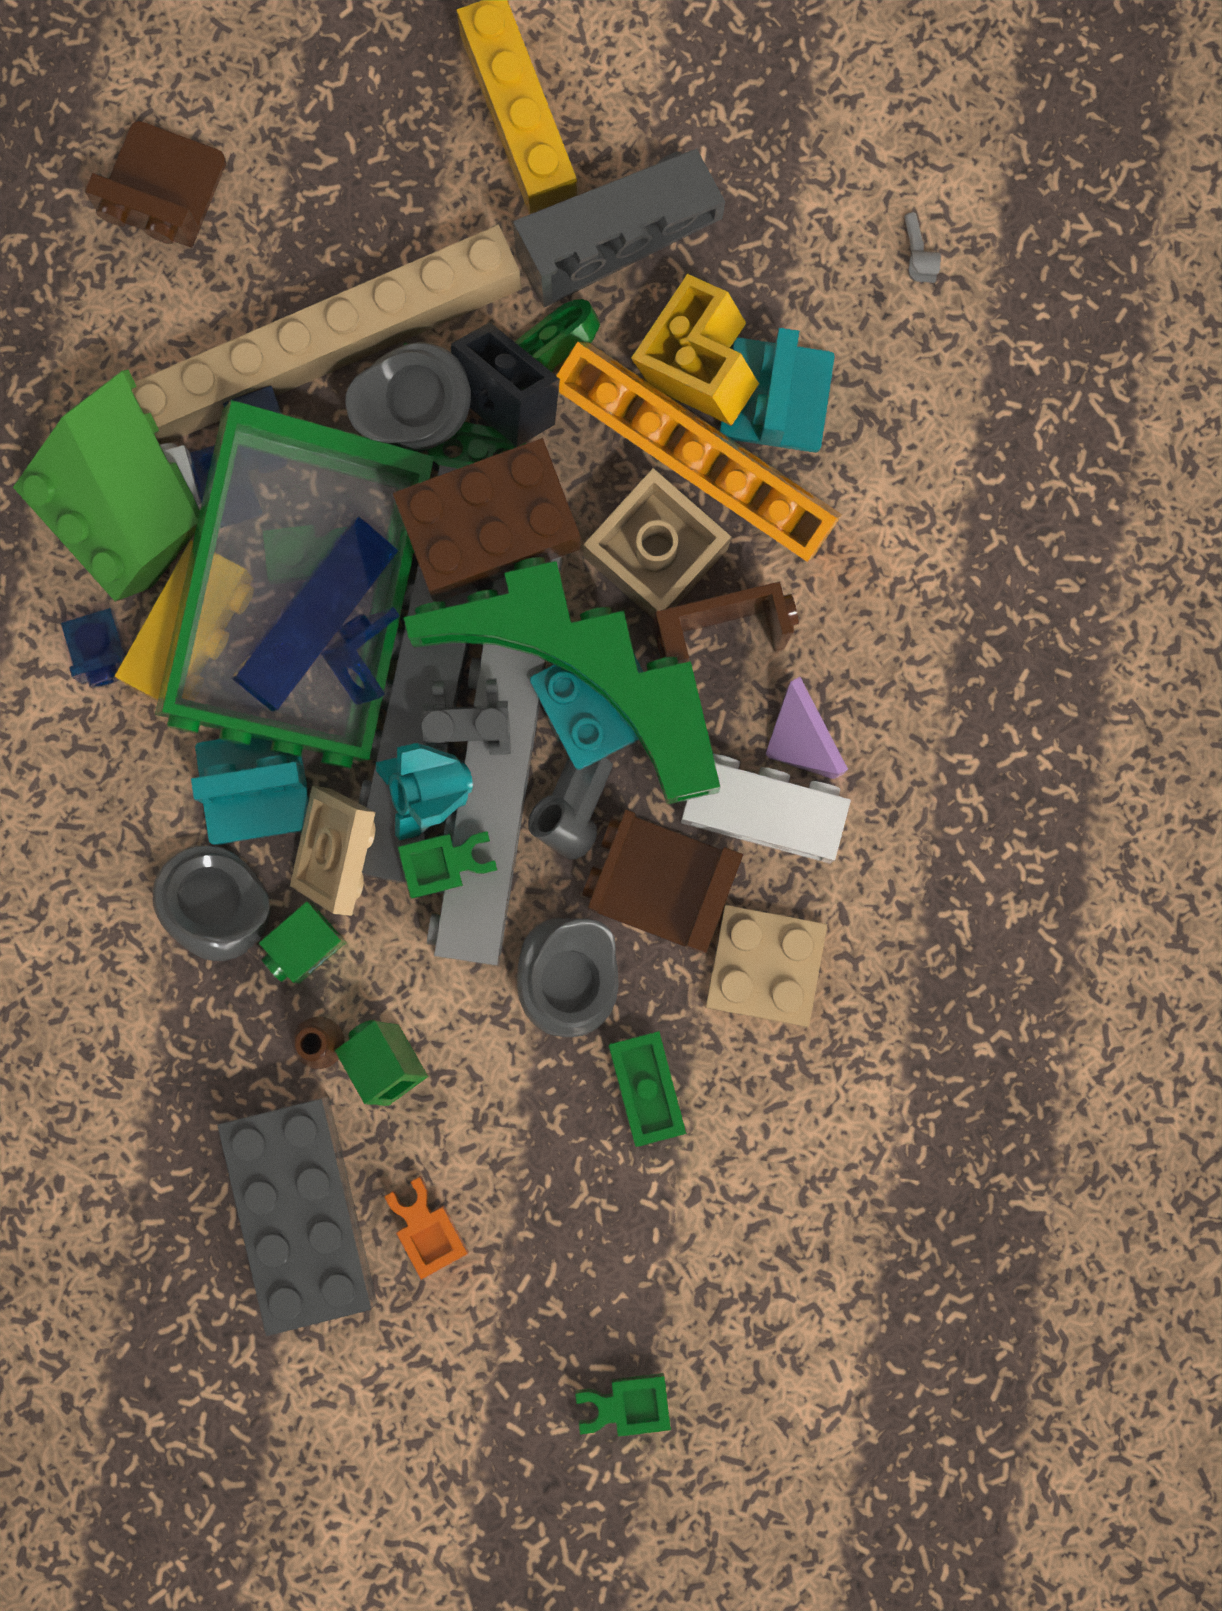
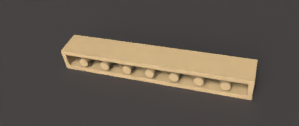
M498 224L135 382L137 387L132 389V392L143 413H151L159 429L154 434L159 445L170 443L220 421L224 402L272 386L275 395L278 396L522 290L520 270Z

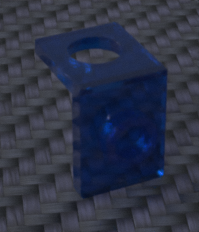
M394 607L372 614L369 617L362 613L352 618L338 629L342 637L321 653L356 705L377 700L385 694L356 650L400 616ZM347 667L358 674L364 684V688H361L353 681Z

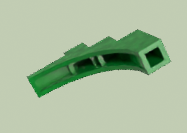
M536 557L514 564V571L504 573L508 594L499 596L497 590L480 591L467 596L468 603L447 607L446 602L427 603L415 608L416 615L404 617L408 638L414 648L454 642L497 645L535 655L575 675L604 697L632 728L654 766L667 805L719 793L721 786L691 661L679 664L677 657L662 658L647 663V671L638 673L624 611L612 613L610 607L595 608L581 613V621L571 623L557 561L546 563L545 558Z

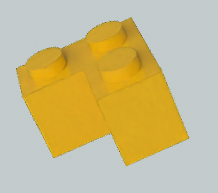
M687 274L631 359L646 381L661 392L732 426L759 385L742 354L730 349L746 325L728 291Z

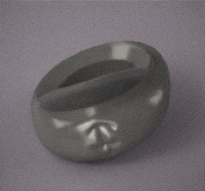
M416 342L398 347L377 359L369 369L356 376L348 387L345 404L352 425L365 438L420 452L443 444L462 427L470 410L471 388L463 365L450 351L432 343Z
M214 846L186 848L170 858L156 875L153 885V907L157 918L163 928L180 945L194 955L210 961L235 959L245 954L263 936L270 918V901L267 891L247 863L234 853Z
M556 917L538 924L525 938L521 947L517 972L519 1001L529 1020L546 1034L558 1037L584 1036L600 1027L612 1012L617 999L619 978L615 955V937L605 924L587 918L563 919Z

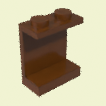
M779 581L656 611L653 631L660 659L677 657L679 664L689 661L683 632L760 613H765L774 651L784 650L794 633V625L799 624L792 594L783 595Z
M625 809L621 821L611 818L601 847L610 850L603 869L592 867L582 896L591 899L588 910L702 954L707 953L744 854L723 847L721 850L637 818L634 812Z

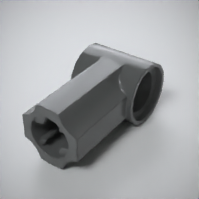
M568 757L553 794L541 799L530 813L528 820L530 833L569 860L584 856L591 849L596 839L597 827L591 817L612 770L613 763L603 758L581 770H577Z

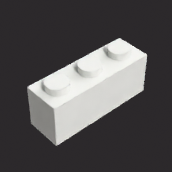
M713 754L721 786L719 793L687 800L681 820L682 824L829 864L835 861L851 799L839 796L841 790L839 787L811 781L809 788L789 783L791 775L785 772L761 767L758 775L740 770V761Z

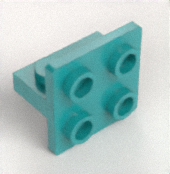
M779 328L775 343L736 338L733 350L742 354L759 385L732 426L721 422L720 432L735 441L813 453L819 452L823 439L835 359L834 353L798 347L800 331Z
M634 654L638 673H641L643 670ZM552 665L530 678V683L548 716L549 725L557 741H561L575 769L581 770L638 741L632 728L609 702L572 673Z
M253 737L251 738L250 745L236 744L221 739L197 743L195 751L199 777L191 778L194 800L202 803L204 806L209 842L213 845H220L302 831L309 802L303 756L294 757L270 751L272 742Z

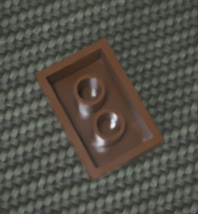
M543 438L393 492L433 602H439L505 577V572L514 571V564L522 560L543 557L548 562L580 550V534Z

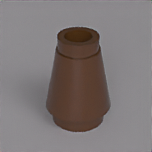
M312 1017L302 1022L296 1029L292 1041L297 1059L305 1066L313 1069H324L336 1063L339 1058L335 1050L345 1043L341 1028L333 1020L326 1017ZM311 1033L317 1034L322 1042L320 1050L315 1054L313 1050L306 1049L304 1045L306 1037H311Z

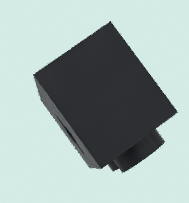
M491 322L451 343V353L463 365L471 388L470 408L516 447L555 425L560 379Z

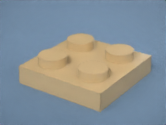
M312 786L290 887L333 914L352 916L355 901L360 897L363 890L364 878L362 870L366 852L372 845L375 837V812L333 789Z
M724 905L705 1008L809 1027L828 924Z

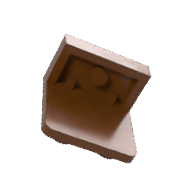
M137 121L129 128L109 179L92 173L85 193L96 209V214L103 220L117 226L124 227L125 224L139 228L153 239L166 244H173L174 241L193 248L225 169L226 158L223 152L216 148L151 124Z

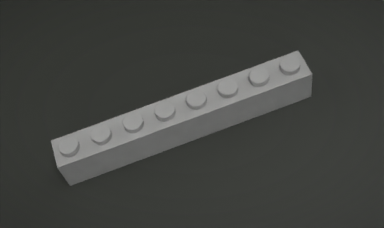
M562 556L546 562L557 561L559 573H561ZM505 577L484 585L486 588L497 590L499 596L509 593ZM483 644L481 659L472 658L468 688L476 689L474 706H487L486 679L497 678L498 701H508L511 754L489 755V742H499V740L468 741L466 758L459 761L468 766L473 780V789L468 794L466 805L457 808V812L454 811L446 818L444 835L450 834L453 847L461 846L474 834L488 831L490 841L476 844L472 849V858L479 864L495 860L497 871L485 874H475L470 871L460 872L463 886L437 892L444 894L441 915L432 913L427 936V944L436 946L434 953L436 957L499 966L540 708V700L530 683V678L545 670L547 661L535 655L497 645Z

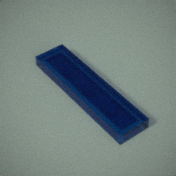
M360 516L353 519L231 679L271 712L278 710L398 552V549Z

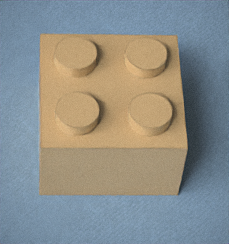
M652 468L583 544V557L650 617L655 619L656 611L676 607L728 550L731 536Z

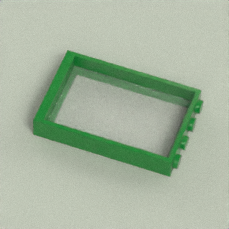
M231 400L227 404L221 415L155 715L168 718L166 727L190 733H198L200 725L220 730L219 739L250 745L251 738L253 737L272 742L270 751L294 757H301L303 749L322 753L321 763L352 769L353 761L369 760L414 553L393 492L429 480L434 460L433 456Z

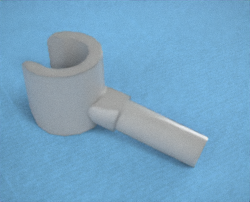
M914 212L908 213L904 216L911 250L909 277L917 282L935 283L937 274L940 271V252L924 251V242L917 214Z

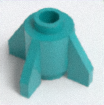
M419 743L397 747V758L376 762V772L387 785L389 784L391 799L398 812L395 814V836L399 841L419 836L430 826L443 822L457 808L466 805L468 794L473 789L471 772L465 763H460L455 755Z

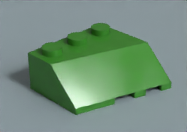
M128 369L118 373L62 416L13 486L17 493L115 602L150 589L156 584L196 532L200 509L176 462H168L154 435L159 429L151 413H143L132 392V389L137 386Z

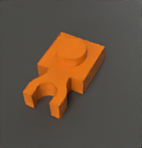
M419 1176L411 1181L413 1188L417 1192V1200L414 1204L405 1205L401 1203L395 1190L385 1195L384 1198L390 1209L403 1217L407 1223V1226L398 1230L396 1234L422 1280L467 1255L469 1251L445 1206L443 1205L431 1211L428 1205V1188L422 1176Z

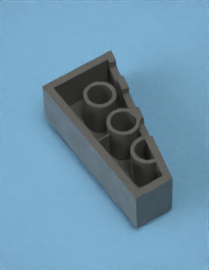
M697 148L684 154L682 152H674L661 159L656 165L513 221L516 256L543 308L723 219L725 200Z

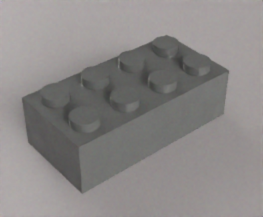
M329 1096L218 1124L266 1336L372 1310L377 1303V1298Z

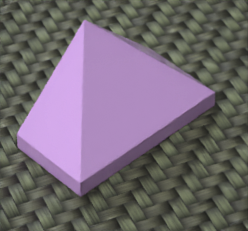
M801 677L792 680L786 689L766 755L770 759L835 779L843 775L848 768Z

